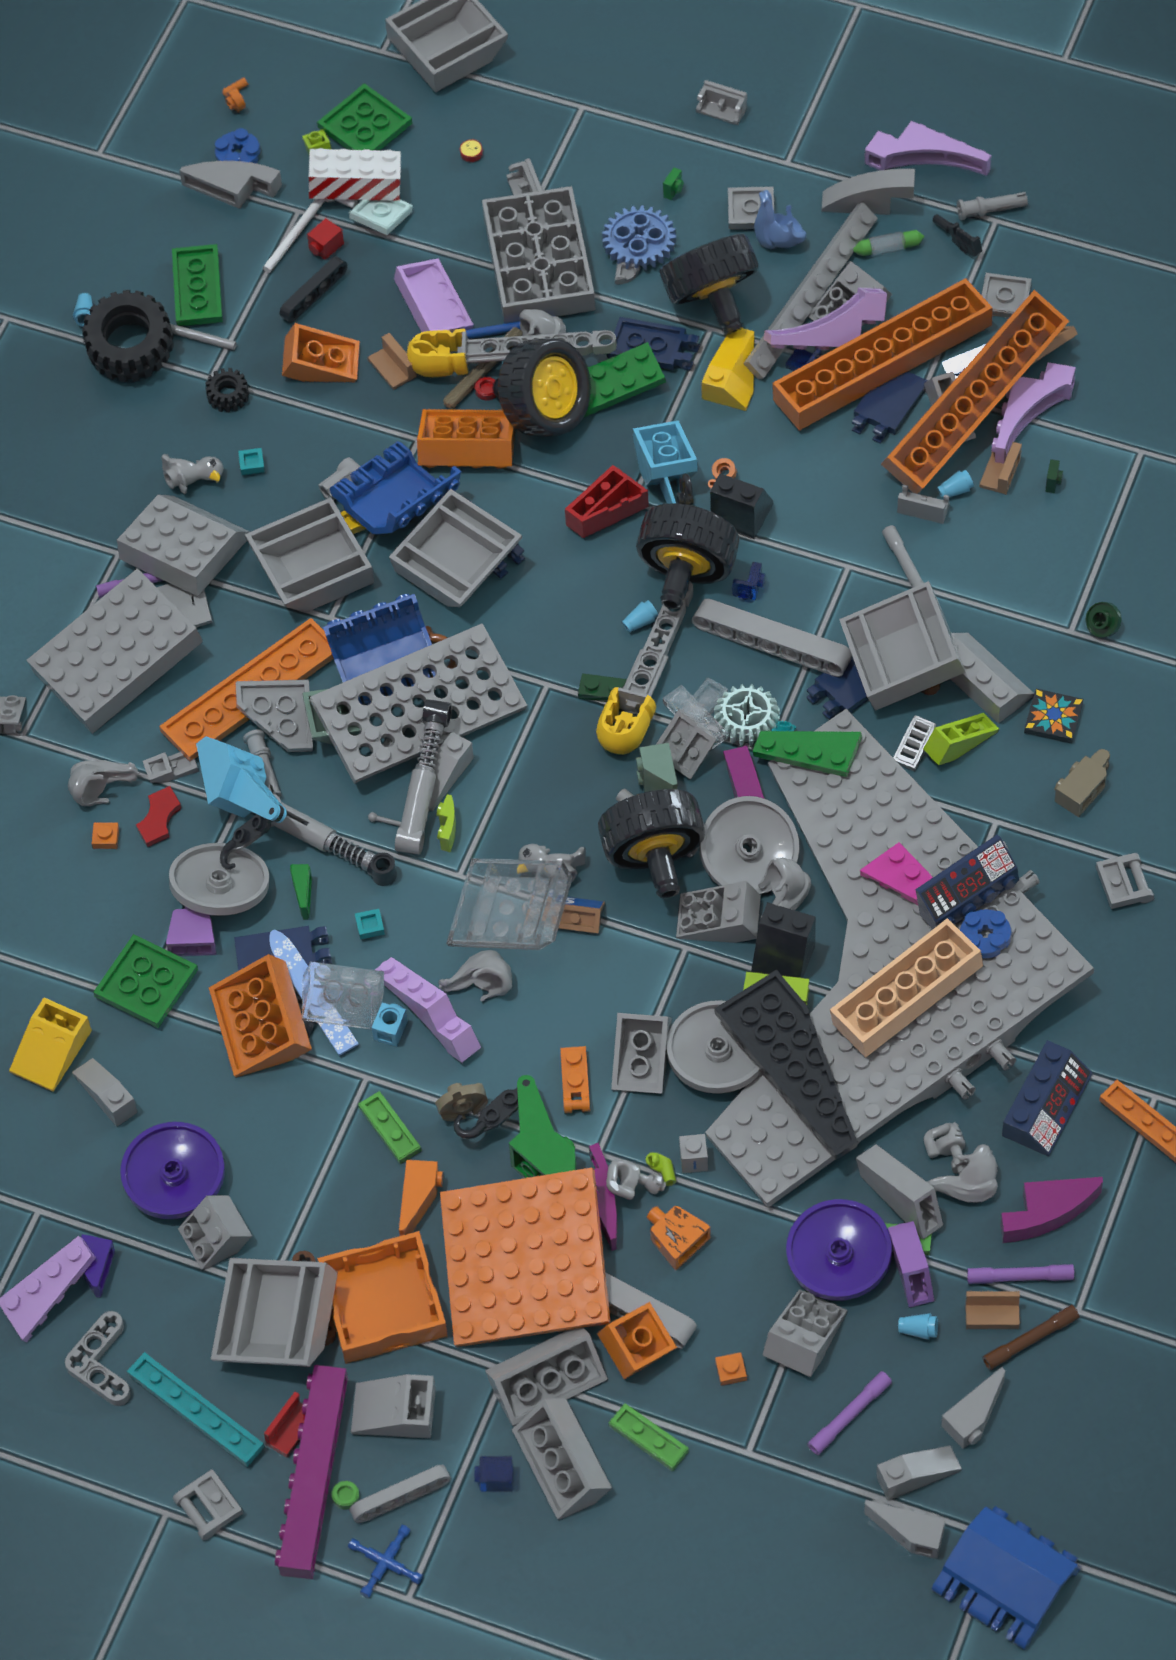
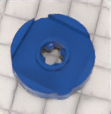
M239 128L236 131L229 132L215 142L217 161H241L255 164L258 161L260 154L259 142L246 129ZM236 149H241V153L233 151Z
M984 909L969 912L966 914L965 920L960 927V931L981 950L982 958L996 957L1011 942L1010 923L1001 911ZM983 930L992 932L988 934L987 938H983V935L979 934Z

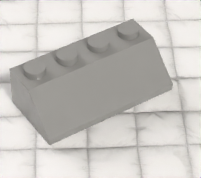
M951 633L966 671L961 675L951 678V680L998 724L1034 697V693L969 633Z
M584 1328L565 1331L485 1370L493 1392L512 1426L518 1424L543 1399L567 1400L608 1380L590 1334Z
M543 1399L512 1429L557 1519H563L595 1504L612 1489L566 1399Z

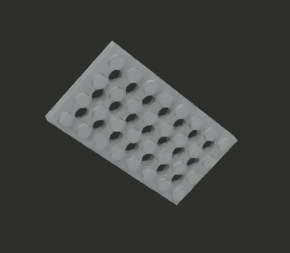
M483 623L310 697L314 710L354 784L420 755L419 751L422 750L420 745L423 744L421 740L424 738L423 733L425 732V725L422 721L424 707L418 708L414 706L412 700L415 698H421L424 702L427 699L452 703V710L457 712L458 717L450 719L449 726L443 728V734L439 737L441 739L438 742L439 746L442 745L451 732L463 737L525 710L527 707L523 696ZM467 650H474L478 654V658L474 660L469 659L465 652ZM452 659L456 662L457 667L450 669L445 666L444 661ZM431 668L436 676L432 678L426 677L423 674V669ZM480 670L486 671L489 674V679H479L476 672ZM409 677L414 681V685L406 687L402 684L401 679ZM460 679L466 681L468 688L459 689L455 681ZM387 686L392 690L393 694L391 696H384L381 694L380 688ZM443 689L447 696L442 699L435 696L434 690ZM488 692H498L500 699L497 701L491 700L488 697ZM360 696H367L370 698L371 704L362 705L359 703L358 698ZM469 700L476 701L479 704V709H469L466 702ZM345 705L349 708L350 712L342 715L338 713L336 707ZM399 707L403 710L404 715L396 717L391 713V709ZM373 716L379 717L382 720V725L373 726L369 718ZM357 726L361 733L353 736L348 732L347 728ZM404 728H411L415 732V736L407 738L403 735L402 730ZM388 737L393 741L394 745L385 747L381 744L380 739ZM368 747L372 751V755L368 757L362 756L359 753V748Z

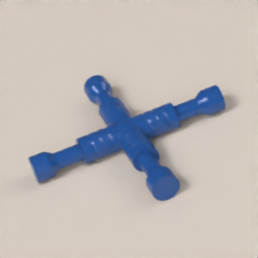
M400 1526L394 1542L391 1541L384 1554L371 1547L368 1549L354 1538L349 1542V1549L359 1551L365 1554L366 1558L378 1563L370 1575L371 1579L368 1584L363 1586L360 1591L364 1597L369 1598L371 1596L374 1585L377 1581L381 1580L387 1569L399 1575L403 1574L409 1577L416 1584L421 1582L422 1574L406 1569L405 1565L393 1559L400 1549V1543L403 1538L407 1537L411 1531L407 1526Z

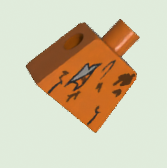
M656 1206L647 1215V1219L654 1224L650 1229L652 1242L675 1270L683 1265L711 1238L710 1226L679 1206H674L666 1214Z

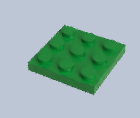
M365 83L317 122L320 130H324L328 136L347 150L380 151L413 124L412 117Z
M133 934L93 994L95 998L159 1028L198 971V966Z

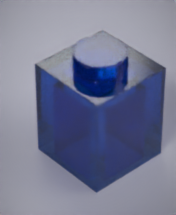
M480 1456V1466H475L474 1479L475 1482L480 1483L481 1492H513L512 1456Z

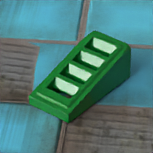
M291 864L290 872L303 920H308L310 917L312 888L311 869L309 864Z

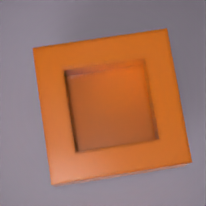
M94 823L92 848L117 849L119 824Z
M741 1352L715 1357L721 1386L747 1381Z

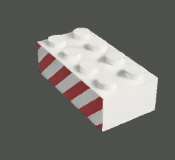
M310 149L309 199L400 201L401 151Z

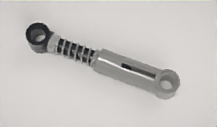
M430 699L425 701L422 721L425 723V732L423 733L424 738L421 740L423 744L420 745L422 750L419 751L420 757L417 759L419 763L412 770L401 826L396 834L395 851L418 855L422 853L425 839L424 830L436 779L435 770L433 769L436 766L434 761L437 760L435 758L436 754H438L437 748H440L438 742L441 739L439 737L443 734V728L448 727L450 723L452 703Z
M273 794L286 808L287 814L281 823L272 822L271 826H275L323 852L333 851L334 855L339 854L340 858L344 857L346 861L350 860L351 864L356 863L357 867L361 866L363 870L372 876L373 881L377 885L388 886L396 880L397 872L392 855L385 852L378 854L370 851L365 852L364 848L360 849L358 845L354 846L353 842L348 843L347 839L342 840V837L336 834V830L281 802L276 794Z

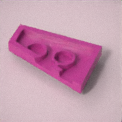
M900 842L860 869L861 876L867 879L871 878L879 882L880 886L900 893L901 897L918 905L915 889L933 878Z

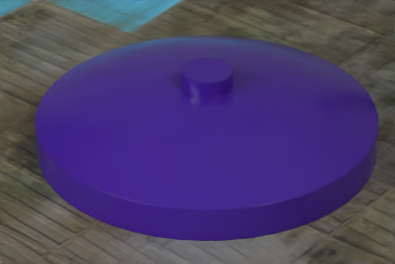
M166 1122L146 1129L129 1144L121 1162V1180L129 1200L142 1212L161 1219H179L189 1216L206 1196H217L225 1176L224 1158L216 1140L204 1129L185 1122Z
M833 1199L820 1202L808 1208L797 1218L788 1234L786 1254L792 1275L805 1290L823 1299L841 1301L860 1297L871 1291L881 1282L890 1266L892 1244L889 1231L876 1212L856 1201Z

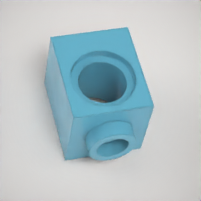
M382 1002L372 1025L373 1040L397 1047L408 1022L406 1009H403L398 1004L392 1003L389 1005ZM388 1021H395L393 1024H386Z

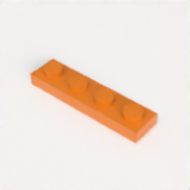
M1116 1080L1100 1095L1099 1101L1176 1162V1126L1120 1081Z

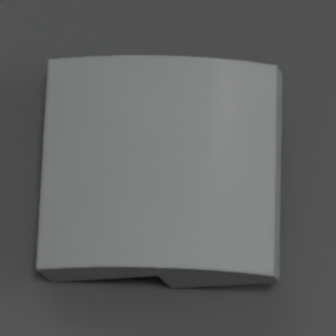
M679 709L657 744L669 743L674 768L691 779L717 738L696 719L682 709Z

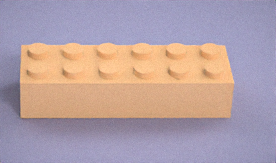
M947 918L830 1009L832 1023L866 1058L983 967L981 950Z

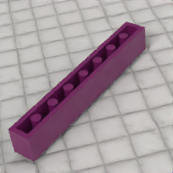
M314 1365L313 1374H309L307 1378V1390H310L309 1398H304L302 1414L305 1415L304 1424L300 1423L298 1428V1439H301L300 1448H295L293 1464H296L295 1474L291 1473L289 1478V1489L292 1490L291 1498L285 1501L284 1515H287L286 1524H281L279 1539L283 1540L281 1550L277 1549L275 1555V1566H278L281 1576L313 1580L348 1383L346 1368Z

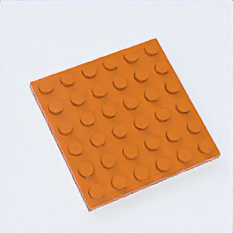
M592 1167L440 1192L453 1337L456 1347L611 1323L595 1171Z

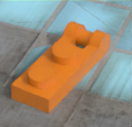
M586 1046L560 1048L564 1113H572V1110L590 1112ZM571 1097H581V1100H571Z

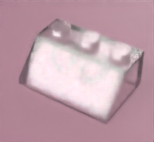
M310 961L303 974L302 1020L372 1029L383 1000L384 971Z

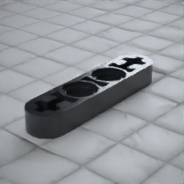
M337 256L328 261L285 301L279 312L280 317L290 323L299 318L345 274L348 267L347 262Z

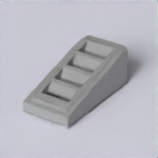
M914 716L893 757L899 765L913 771L916 770L925 754L923 748L936 727L935 723L919 716ZM915 736V737H917V738H919V739H922L923 741L921 742V741H919V740H917V739H914V738H912V737ZM908 745L918 748V751L908 747ZM903 753H906V754H909V755H911V756H914L915 758H914V760H913V759L908 758V757H906V756H904V755H902V754H903Z

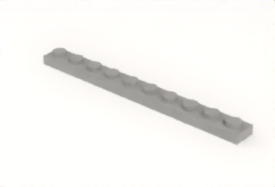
M863 202L856 205L768 330L794 328L803 324L854 252L853 248L865 237L877 220L874 213ZM763 335L743 364L758 380L763 379L785 348L771 347V344L764 340Z

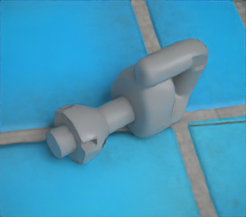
M955 1122L946 1123L927 1131L924 1135V1145L928 1156L935 1158L938 1155H952V1172L960 1174L969 1162L968 1160L960 1161L956 1157L957 1154L963 1155L962 1150L965 1149L966 1144L959 1125Z
M616 1159L611 1161L606 1179L607 1188L611 1193L632 1200L634 1197L637 1183L644 1185L650 1193L657 1194L658 1191L665 1189L666 1182L662 1181L663 1177L660 1174L640 1173V1165L627 1160L617 1161ZM617 1176L621 1180L620 1185L617 1184Z

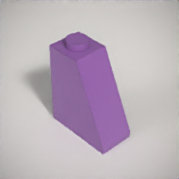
M914 1221L888 1227L892 1250L908 1307L933 1302L934 1296L929 1267Z

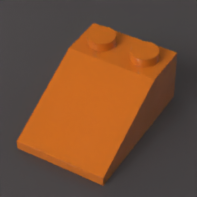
M295 323L285 336L282 376L303 382H356L360 341Z

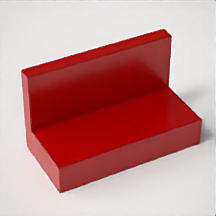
M297 1392L293 1393L264 1432L265 1445L286 1458L301 1440L298 1439L299 1424H304L305 1415L302 1414L303 1403L300 1402V1396Z

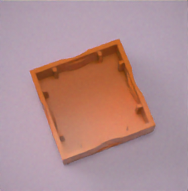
M419 1231L384 1240L370 1247L350 1249L318 1258V1262H326L338 1272L331 1313L345 1364L448 1336L445 1319L437 1291L433 1286L429 1263Z

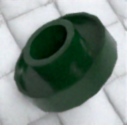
M1098 602L1089 608L1085 621L1090 633L1097 637L1106 638L1114 635L1119 630L1122 618L1117 606L1109 602Z

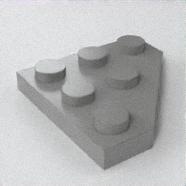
M309 680L236 681L237 709L287 752H309L313 750L312 737L302 697L303 692H310Z

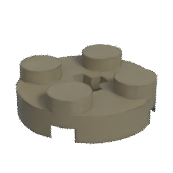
M455 1083L447 1088L448 1092L435 1102L442 1119L454 1121L458 1115H462L461 1120L466 1119L464 1114L471 1111L473 1115L479 1113L488 1104V1099L482 1083L464 1086L461 1083Z

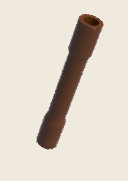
M1070 1305L1016 1339L982 1356L984 1364L989 1370H992L1047 1335L1071 1324L1080 1318L1077 1309Z

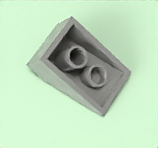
M617 1013L611 1090L663 1094L668 1060L667 1038L672 1023L671 1017Z

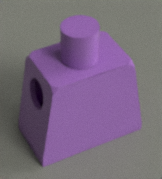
M187 907L185 909H175L166 940L167 950L178 956L217 955L210 915L196 912Z

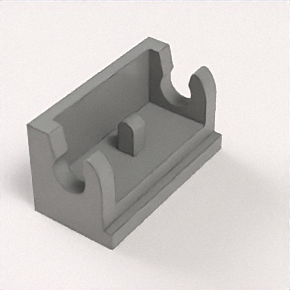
M705 80L697 97V100L700 101L696 108L697 113L735 125L739 124L747 109V93Z
M530 158L508 167L510 172L518 170L507 175V181L513 195L543 191Z
M903 485L902 493H899L897 513L943 524L950 505L949 496L944 495V500L908 492V486Z

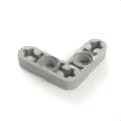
M108 1311L101 1315L65 1358V1365L68 1373L110 1404L122 1406L129 1401L131 1396L128 1384L97 1362L124 1329L121 1316L117 1312ZM115 1321L116 1327L114 1328V1327L110 1326V1327L107 1329L106 1323H107V1322L113 1323V1322ZM92 1339H99L102 1344L98 1349L91 1350L87 1347L88 1342ZM81 1360L83 1366H75L74 1368L72 1362H79ZM95 1373H103L105 1375L104 1381L99 1384H94L90 1380ZM111 1383V1386L117 1391L122 1388L123 1395L117 1394L114 1397L113 1390L108 1387Z

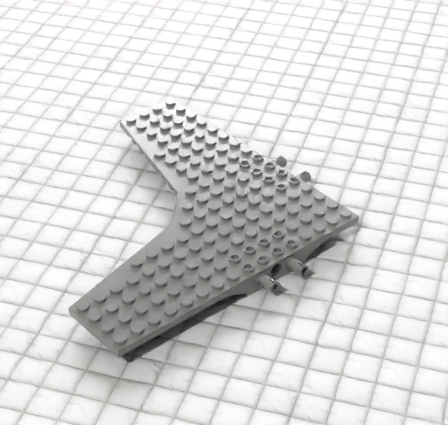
M845 709L815 731L862 733L861 742L847 777L772 760L768 762V765L847 920L839 980L810 1013V1018L817 1031V1037L829 1063L838 1093H840L845 1112L849 1117L859 1143L899 1113L928 1098H937L952 1086L963 1099H968L969 1096L966 1093L972 1096L976 1088L965 1077L992 1057L1004 1070H1008L1009 1066L1007 1063L1012 1067L1016 1062V1058L1006 1047L1015 1041L1017 1035L1039 1013L1094 974V968L1024 895V893L1040 883L1037 875L1033 874L1032 870H1029L1019 878V881L1013 888L1003 891L991 903H985L976 910L989 909L1001 911L1005 914L1006 919L1010 923L1012 934L1009 946L1001 950L1000 954L996 957L982 958L983 967L865 1058L833 1025L830 1009L932 931L931 927L920 916L918 905L901 897L900 893L880 886L879 882L861 876L860 869L900 842L934 877L978 848V846L856 718ZM965 918L955 924L959 930ZM983 930L979 934H982L983 938H987L988 934L992 932ZM763 1071L738 1094L705 1132L706 1137L768 1208L835 1160L833 1155Z

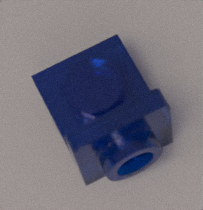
M817 348L814 353H811L805 349H795L786 362V368L795 371L821 357L822 350Z

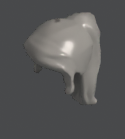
M526 309L519 315L523 336L566 333L564 322L543 310Z
M106 760L82 761L76 763L71 768L68 789L73 799L82 806L89 807L97 804L109 803L108 798H98L106 784L117 780L132 783L137 780L139 772L135 764L131 762L124 764Z
M776 857L770 861L762 881L758 884L759 888H763L770 881L772 891L776 896L772 904L796 910L808 895L811 887V878L807 873L803 872L795 861L785 857Z
M485 950L469 957L450 979H440L438 984L439 988L447 993L449 991L465 989L474 984L482 990L489 991V994L481 997L480 1000L483 1002L491 997L503 996L512 989V972L510 965L503 960V957L497 951Z
M981 1144L970 1155H956L958 1160H968L969 1162L958 1176H941L927 1182L934 1187L935 1191L945 1193L956 1199L966 1202H983L991 1198L997 1191L998 1184L995 1177L998 1165L990 1147Z

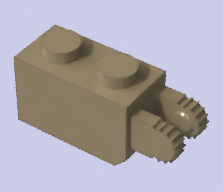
M1099 749L1091 758L1085 756L1080 762H1075L1069 771V775L1057 782L1054 788L1056 791L1055 802L1079 817L1105 788L1106 770L1109 768L1110 760L1109 752L1105 749Z

